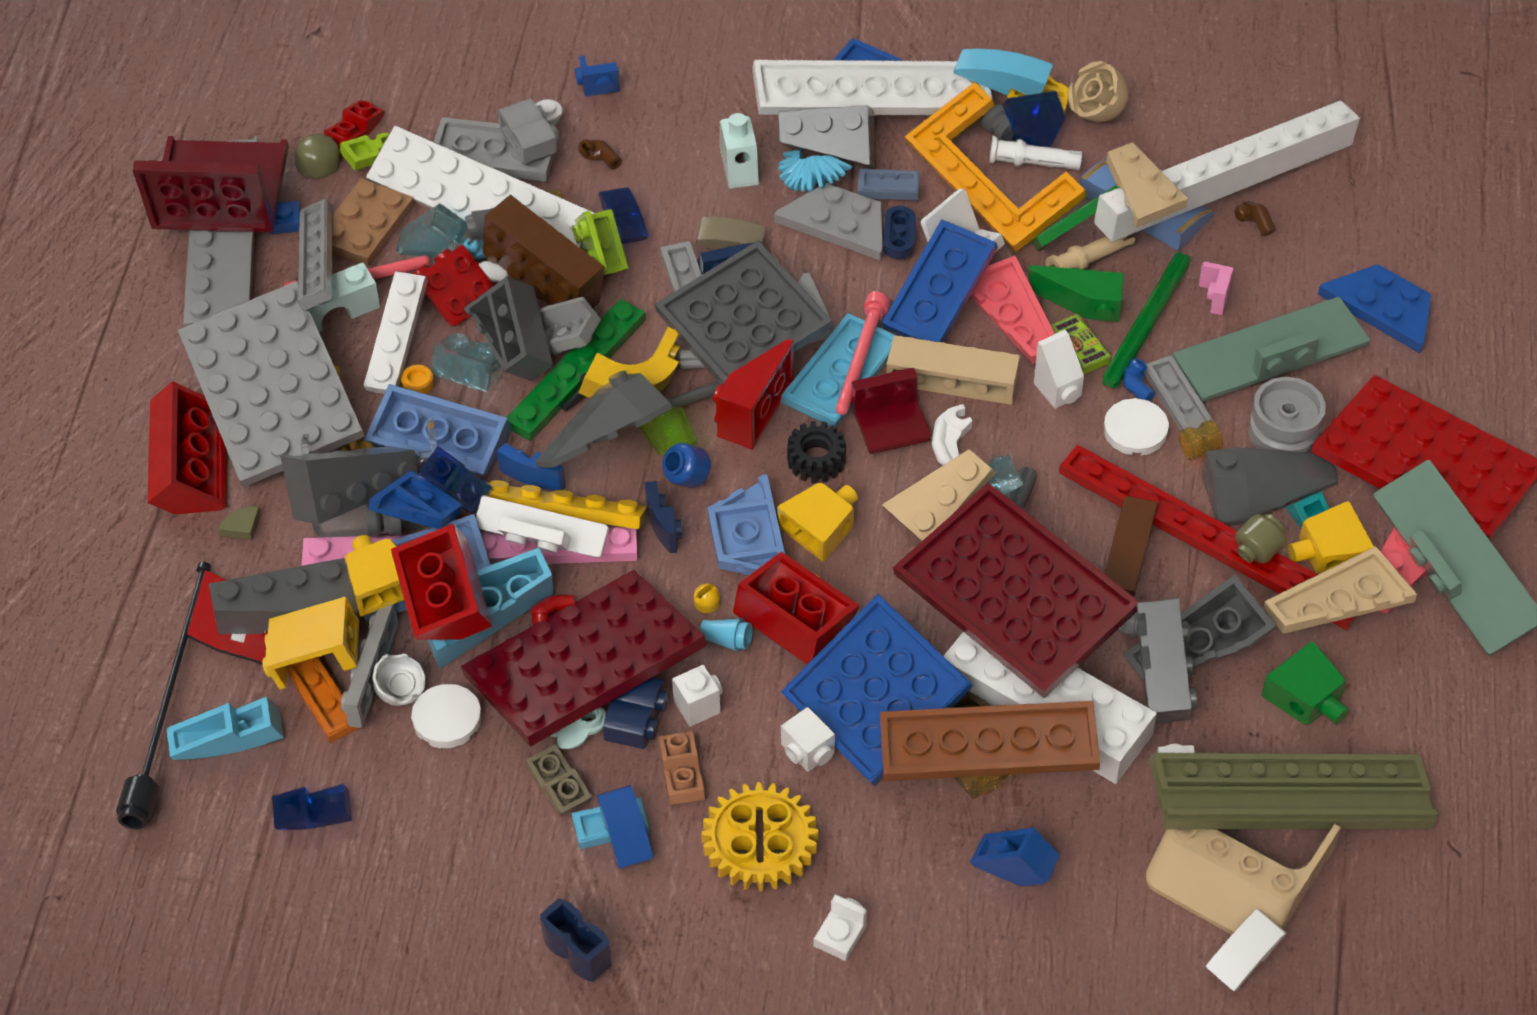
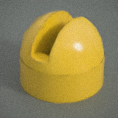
M704 583L695 589L693 600L694 606L698 611L712 613L719 608L721 603L720 592L713 584Z

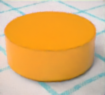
M424 365L409 366L401 374L402 388L427 394L434 386L432 371Z

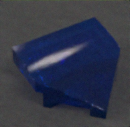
M1056 91L1007 98L1002 104L1011 127L1015 131L1011 139L1015 141L1021 139L1033 146H1052L1065 120V114Z

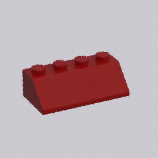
M172 381L150 400L147 503L175 515L223 510L226 507V446L205 395Z

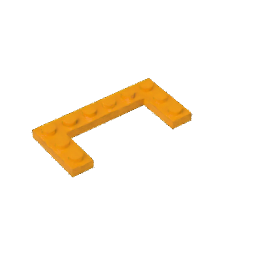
M973 82L908 133L905 139L954 191H957L959 188L966 190L972 209L996 233L1002 234L1004 242L1016 253L1087 197L1085 189L1071 175L1064 172L1018 209L951 142L954 137L995 106L992 98Z

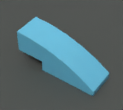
M962 49L953 73L1007 96L1012 88L1035 99H1039L1053 64L1009 51Z
M268 697L237 709L227 703L166 728L169 753L173 760L220 756L248 750L284 738L280 710Z

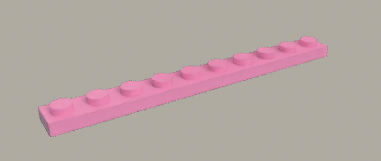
M609 527L601 558L557 549V553L541 550L547 564L637 561V529ZM487 531L480 532L491 565L536 549L538 545L526 541L525 545H519L506 541V536ZM402 534V536L379 535V537L370 538L375 543L383 539H390L392 541L410 534ZM358 536L303 538L302 566L341 558L345 559L347 553L354 551L352 542Z

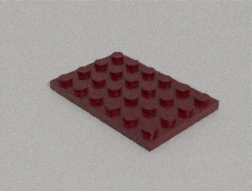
M989 482L893 566V574L1043 698L1053 691L1137 612V603L1139 602Z
M632 570L574 602V605L564 607L562 610L549 616L545 622H538L487 652L476 656L474 659L461 665V668L467 680L526 743L532 747L707 646L703 633L635 570Z

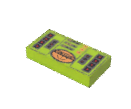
M1078 314L1051 325L1055 334L1066 330L1069 334L1083 374H1087L1110 363V354Z

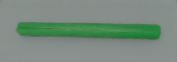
M1181 252L1174 254L1104 372L1102 380L1104 386H1109L1111 389L1119 386L1124 377L1126 367L1136 357L1187 270L1190 257L1187 254Z

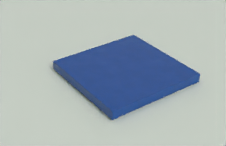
M877 594L793 678L781 693L800 712L808 707L835 734V747L875 786L884 777L880 712L952 708L973 685L893 607Z

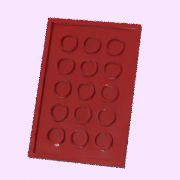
M1375 374L1315 440L1311 449V453L1379 489L1426 460H1430L1490 541L1537 483V458L1506 443L1502 439L1477 428Z

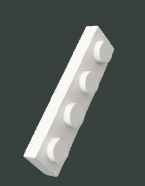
M395 271L364 382L366 391L385 394L389 384L399 387L401 374L405 367L428 282L425 276Z

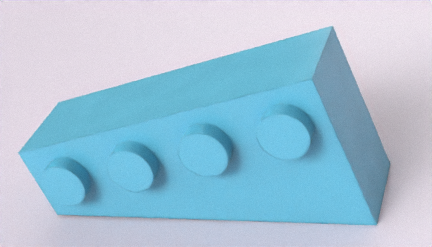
M540 548L477 570L493 627L462 640H426L439 669L530 610L533 605L545 597L553 595L552 573Z

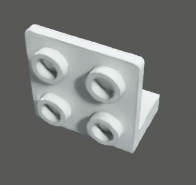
M959 188L921 220L927 242H929L941 219L995 241L998 246L997 250L1005 244L1002 234L979 229L965 189Z

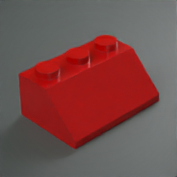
M454 523L391 549L413 634L417 640H462L493 627L468 540Z
M780 552L738 584L733 613L743 618L745 622L751 623L755 629L805 664H808L854 618L860 605L783 552Z

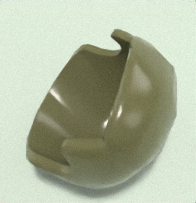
M320 133L303 137L296 145L294 152L296 169L303 176L311 178L327 177L336 172L340 158L338 144L332 137Z

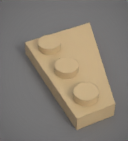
M1133 142L1108 151L1107 165L1116 185L1121 187L1124 193V203L1127 209L1130 208L1132 211L1133 223L1136 228L1187 207L1188 198Z
M968 449L882 505L923 541L986 485L996 472Z

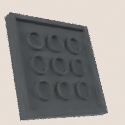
M759 241L754 242L655 304L656 312L670 328L678 333V337L720 384H724L730 373L786 339L794 341V352L833 328L830 317Z

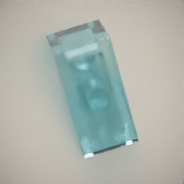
M439 203L401 229L396 252L400 255H426L433 258L447 248L452 252L466 241L467 223Z

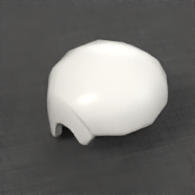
M386 654L374 666L372 684L376 695L383 702L394 706H403L415 702L425 688L426 675L421 664L407 654Z

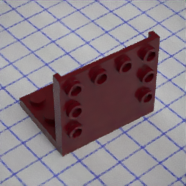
M168 136L162 161L134 160L132 169L151 228L273 232L289 150L287 139H281L280 143L175 140L174 136Z

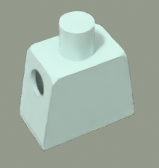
M734 113L729 118L720 121V151L728 187L730 189L759 185L757 145L751 119L742 113ZM743 152V161L745 162H736V155Z

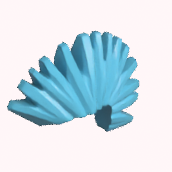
M793 150L782 154L786 159L779 162L778 170L783 172L779 176L781 181L785 180L784 184L786 187H789V189L794 188L795 191L801 189V192H804L806 189L813 191L817 183L820 189L823 188L825 180L833 184V180H840L838 176L843 177L846 175L844 170H850L852 166L831 155H816L805 159L801 150Z

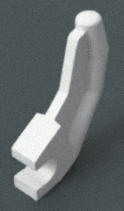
M963 404L949 408L935 421L931 445L937 461L942 466L959 456L957 443L959 439H962L972 429L971 417L959 419L965 416Z

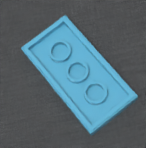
M847 313L781 395V403L820 422H827L829 426L834 425L838 427L852 409L850 404L847 414L839 415L836 412V405L865 321ZM876 327L859 380L878 376L888 361L894 334Z

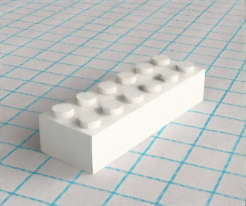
M964 632L944 655L972 683L973 687L969 691L991 706L1093 701L1100 770L1092 771L1117 784L1153 736L1157 715L1155 711L1079 668H1076L1053 691L1043 698Z

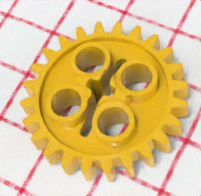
M757 782L755 790L750 791L745 783L742 786V793L738 794L731 788L729 789V800L719 796L717 798L718 808H708L709 818L703 819L704 831L701 832L702 843H704L703 853L704 856H709L710 868L718 866L719 878L730 874V885L733 886L739 880H743L744 890H748L753 882L757 883L759 892H762L764 884L770 882L773 889L776 890L779 879H782L787 884H791V873L802 876L803 865L811 866V854H816L818 829H815L816 817L810 816V805L801 806L800 795L789 799V788L786 787L781 793H777L775 783H772L768 790H763L761 782ZM757 810L763 811L764 861L762 863L757 862ZM775 818H780V819H783L784 821H782V822H773V821H771V820H772V819H775ZM738 819H746V820H748L747 822H744V823H738V822H736V820H738ZM781 849L785 852L777 854L771 851ZM738 850L748 851L746 854H737L736 852Z

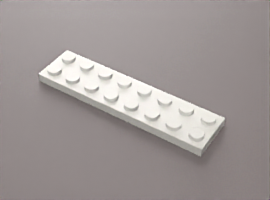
M754 60L752 66L759 114H778V112L868 105L874 111V115H933L973 83V81L953 73L957 61ZM976 83L992 98L990 88Z
M394 126L366 176L370 182L414 197V202L466 225L465 216L472 214L471 211L495 208L511 194L583 250L581 242L577 243L574 238L572 225H575V219L579 215L589 210L397 126Z

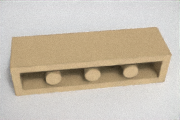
M894 335L887 361L886 374L914 368L917 375V390L1012 405L1018 379L1020 355Z

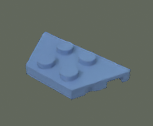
M767 474L758 477V483L745 491L740 488L731 493L727 499L719 500L707 508L719 569L749 576L778 553L783 552L785 554Z

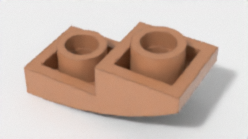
M693 731L659 736L658 742L670 805L705 800Z

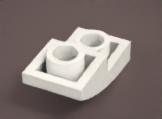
M1256 909L1232 934L1205 967L1233 991H1237L1258 964L1265 961L1286 935V932L1262 911Z

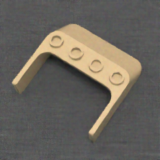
M1336 824L1333 825L1311 861L1300 869L1287 868L1217 829H1166L1146 871V883L1155 893L1231 935L1256 909L1262 911L1280 928L1284 929L1334 851L1341 827Z

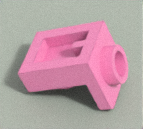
M1203 262L1199 286L1208 288L1207 299L1212 300L1210 313L1223 315L1231 289L1233 267Z

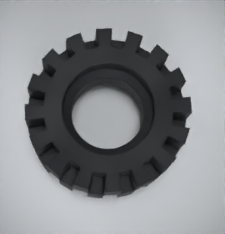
M810 421V427L808 428L805 423L801 424L800 431L795 428L792 431V436L788 438L787 460L789 469H792V473L795 476L801 473V480L805 482L808 477H811V483H817V478H822L823 483L828 482V475L833 479L836 478L838 471H843L846 462V440L843 439V433L841 431L837 433V427L834 425L828 429L827 422H822L821 426H816V421ZM819 447L826 449L829 453L821 457H813L807 455L804 451Z

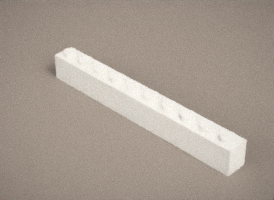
M1340 100L1165 169L1162 172L1188 198L1187 207L1138 228L1133 223L1131 209H1127L1124 203L1125 196L1121 187L1099 195L1094 224L1113 242L1351 146L1360 118Z

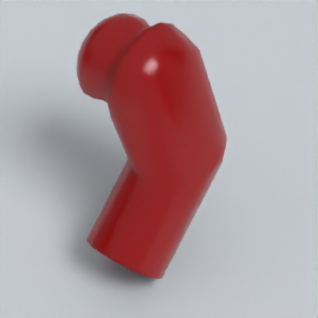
M574 594L547 596L533 605L529 614H532L531 623L534 625L538 622H545L548 619L549 613H556L566 606L574 605Z

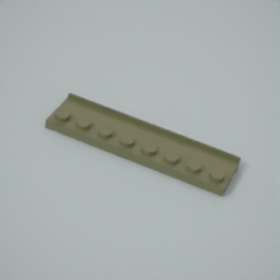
M1153 753L1149 760L1163 817V829H1331L1334 824L1340 826L1341 829H1431L1437 822L1438 811L1437 808H1432L1429 798L1431 789L1420 754Z

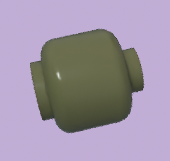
M1266 513L1264 516L1261 514L1252 515L1235 534V540L1239 546L1236 549L1237 553L1248 563L1253 561L1261 564L1268 563L1285 545V527L1271 514Z

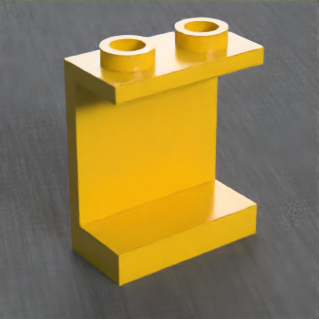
M346 596L269 619L268 634H265L266 657L263 658L262 663L266 676L268 678L272 677L279 690L286 688L288 665L329 653L334 654L343 671L357 668L359 619Z

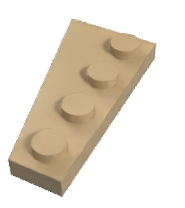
M1375 546L1265 601L1263 610L1284 634L1413 603L1416 600L1417 593Z

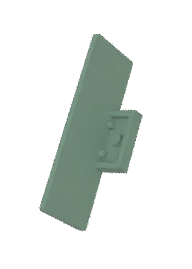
M1336 297L1174 352L1173 357L1200 400L1204 402L1367 346L1370 339L1342 299Z
M1426 460L1374 493L1375 501L1409 546V553L1414 562L1419 567L1423 566L1430 575L1428 579L1432 587L1438 594H1444L1488 656H1492L1537 628V604L1430 460Z

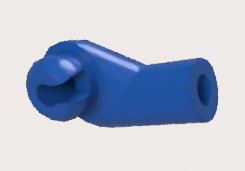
M1134 358L1124 371V386L1138 399L1151 401L1155 396V391L1144 383L1143 372L1147 368L1146 363L1141 359Z

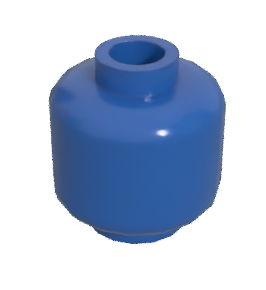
M676 443L665 453L662 469L664 476L669 482L693 488L700 486L708 478L711 470V461L709 454L703 448L687 443Z

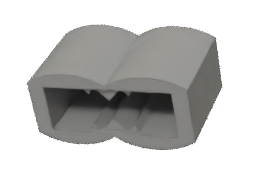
M530 98L497 110L498 125L523 164L557 152L556 142H559L557 129L553 124L549 125L546 121V115L541 105L537 106Z

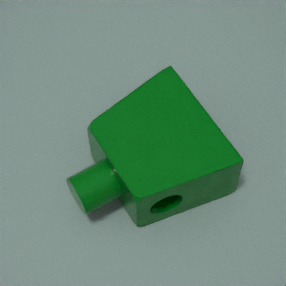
M1312 641L1265 677L1261 696L1304 725H1310L1321 715L1327 717L1333 724L1338 725L1350 712L1340 702L1346 684L1344 677Z

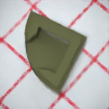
M245 507L229 514L218 528L219 535L252 540L260 516L259 507Z

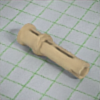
M1105 236L1083 247L1074 245L1068 248L1064 254L1047 257L1046 266L1086 270L1089 263L1133 245L1135 237L1127 239V236L1111 242Z

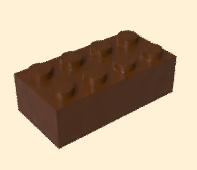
M510 194L485 215L482 253L491 263H497L507 271L511 278L533 286L537 299H543L549 305L584 297L592 308L600 303L604 266Z

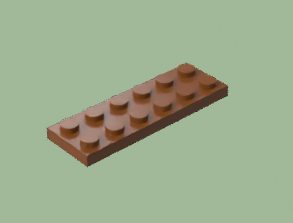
M1093 701L880 712L884 781L1100 770Z

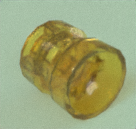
M1213 420L1202 422L1197 428L1187 427L1179 431L1180 446L1188 460L1200 458L1206 451L1223 448L1220 429Z

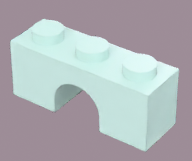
M363 262L332 274V299L309 309L319 332L323 331L322 319L324 315L334 308L345 307L351 319L380 308L376 282Z

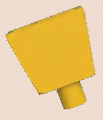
M817 483L777 507L779 528L820 561L824 562L853 528L854 508L852 504L858 500L857 493L849 485H844L835 493L825 484Z
M1347 501L1306 519L1302 524L1300 541L1288 544V554L1290 559L1296 563L1309 559L1316 574L1319 575L1374 546L1351 503Z
M368 535L358 536L352 542L354 551L345 555L347 571L360 617L404 600L391 549L396 547V545L390 539H383L373 543Z

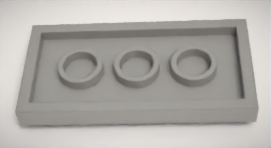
M442 117L434 139V143L519 179L547 182L555 155L553 153L523 164L515 154L512 145L504 137L498 123Z

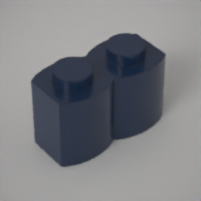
M652 677L611 701L603 723L605 741L645 749L649 739H655L659 726L658 714L659 712H665L669 699V692L664 690V680Z
M558 898L539 915L542 936L546 946L554 954L568 959L570 967L578 976L587 981L594 982L612 966L610 945L606 935L594 924L584 921L580 911L573 904Z

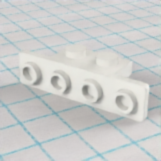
M487 496L481 497L476 515L479 530L506 536V541L519 545H525L526 541L537 543V548L552 553H557V549L601 558L609 527L604 524Z

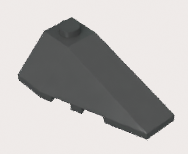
M1242 447L1206 451L1202 471L1203 482L1214 517L1227 526L1244 524L1254 514H1264L1273 509L1276 511L1286 507V503L1298 498L1304 499L1338 484L1333 464L1312 453Z
M1236 575L1181 612V621L1187 622L1189 642H1184L1185 654H1191L1192 666L1248 649L1277 628ZM1138 643L1123 653V655L1143 680Z

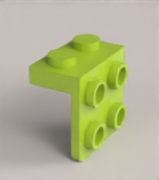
M612 209L594 214L589 210L579 215L575 219V225H572L574 238L577 243L581 242L583 251L604 266L603 276L629 269Z

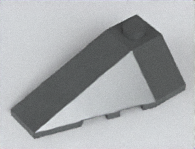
M627 371L618 372L608 378L610 382L595 392L535 460L536 466L553 468L591 449L590 442L596 444L606 440L610 441L619 436L616 430L635 425L637 428L672 409V406L641 373L627 374Z

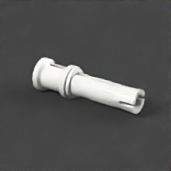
M997 136L992 137L989 163L1003 161L1014 163V166L1017 167L1027 163L1080 170L1082 151L1027 145L1021 139L1013 142L998 140Z

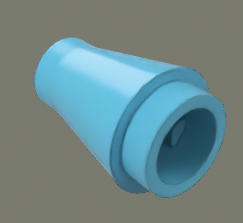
M743 618L704 619L700 626V632L705 635L707 641L739 652L741 649L747 650L752 641L753 628L752 624L745 622Z

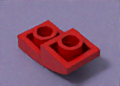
M359 100L343 109L342 120L324 130V135L332 137L340 148V143L365 135L368 136L383 118L385 110L374 106L369 101Z

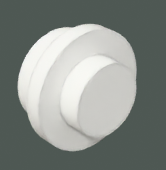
M542 100L536 103L537 106H542L549 125H556L562 116V107L558 102Z

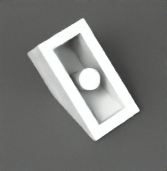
M1063 330L1038 342L1034 384L1055 409L1064 404L1075 402L1082 396L1084 374L1070 336L1066 330Z

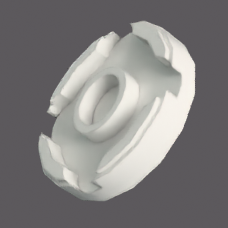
M1137 398L1126 399L1114 404L1107 411L1104 421V434L1106 440L1116 450L1132 455L1133 452L1148 455L1159 450L1166 442L1169 428L1167 416L1159 406L1152 402Z
M441 684L429 688L418 697L412 708L411 719L416 735L421 740L429 742V745L436 748H453L465 744L470 740V736L474 734L475 730L476 732L481 726L482 713L477 697L469 689L457 684Z

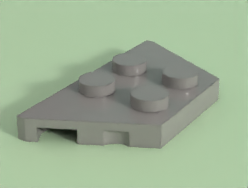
M825 183L823 188L817 187L813 191L776 210L774 213L775 223L877 260L882 258L881 202Z

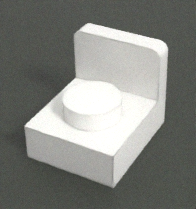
M834 895L831 900V911L814 938V947L847 961L866 929L867 910L852 898L844 899Z

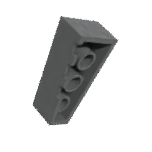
M392 446L363 448L353 451H331V453L321 454L310 453L300 456H280L293 519L318 525L368 504L370 498L410 470L419 475L415 450Z
M344 558L209 583L212 609L218 634H263L264 631H268L270 618L345 596L358 617Z

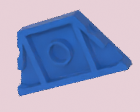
M1379 264L1322 283L1319 286V296L1326 300L1336 297L1341 298L1352 315L1418 353H1421L1423 350L1431 294Z

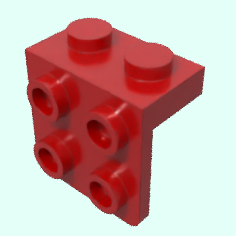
M463 244L452 252L449 248L445 249L434 258L435 264L429 268L423 265L412 273L426 277L428 281L425 289L426 296L445 321L452 327L457 326L470 316L464 310L467 305L494 286Z

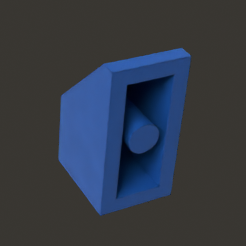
M1035 828L984 834L970 863L976 868L1018 886H1029L1047 883L1053 875L1054 867L1060 854Z

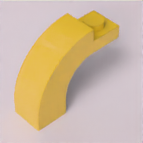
M668 327L654 355L640 364H621L597 353L584 377L579 393L591 398L599 388L610 382L608 379L610 376L621 371H627V374L641 373L661 392L669 384L679 361L674 360L680 348L679 345L675 344L678 333Z

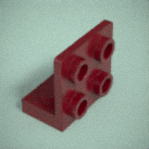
M914 368L852 381L851 407L870 454L931 440L930 430L916 398L917 375Z

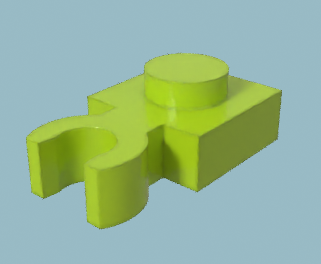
M380 133L374 140H370L365 135L340 143V153L354 171L374 164L389 134Z

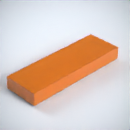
M319 657L288 665L287 676L330 743L360 729L358 727H349L346 713L341 710L343 694Z

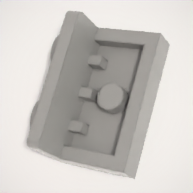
M584 297L539 308L542 322L545 326L544 330L550 354L555 355L565 350L580 349L588 345L592 340V334L601 320Z

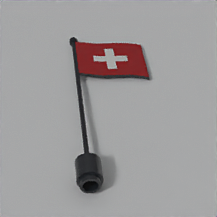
M199 562L197 565L198 578L142 774L126 778L123 784L116 813L118 815V822L129 829L144 828L153 815L159 786L149 776V772L187 638L193 639L215 651L263 665V658L266 657L265 634H268V631H264L263 634H218L212 609L209 583L225 581L226 579L211 573V565L207 562Z

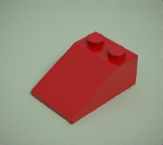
M786 339L730 373L724 384L717 386L713 401L716 403L714 422L717 423V437L751 450L754 448L781 404V395L794 380L793 340Z

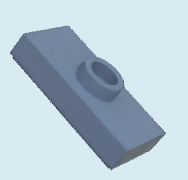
M859 169L858 194L870 199L918 201L920 171Z

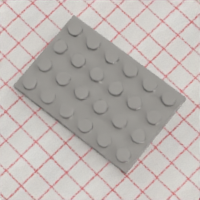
M297 281L178 330L242 487L283 471L280 456L327 453L365 437L309 309L303 311L298 304Z

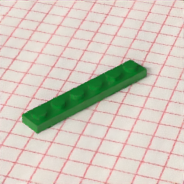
M620 299L601 318L592 334L590 343L580 349H571L506 417L512 428L511 431L532 441L562 409L561 405L580 389V378L584 373H587L596 354L599 353L610 359L646 321V312Z

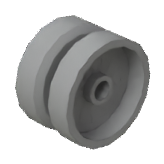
M1293 377L1274 378L1262 384L1255 393L1249 421L1248 435L1252 444L1257 449L1311 453L1313 443L1321 434V426L1325 416L1326 403L1321 392L1311 383Z

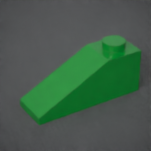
M1029 265L1028 281L1036 295L1086 319L1119 322L1123 273Z

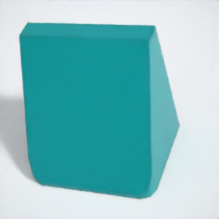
M1322 491L1286 506L1288 513L1300 528H1302V524L1306 519L1330 509Z

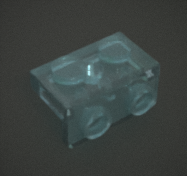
M454 333L434 344L430 370L435 376L485 392L490 387L492 373L499 369L501 365L488 347L490 343H476L468 340V337L465 335Z

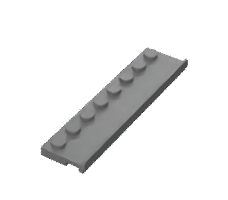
M257 136L249 140H232L233 142H259ZM189 230L184 327L252 299L255 232Z

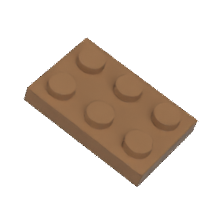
M361 178L332 215V253L357 263L363 262L365 266L369 267L415 206L414 197Z

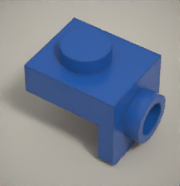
M578 56L579 67L574 68L577 86H583L585 97L620 91L616 62L587 66L585 56Z

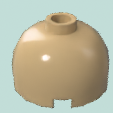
M1103 61L1089 63L1080 69L1077 73L1080 77L1075 85L1071 83L1069 87L1068 101L1071 109L1081 118L1095 123L1111 121L1119 116L1125 109L1129 99V88L1126 78L1114 66Z

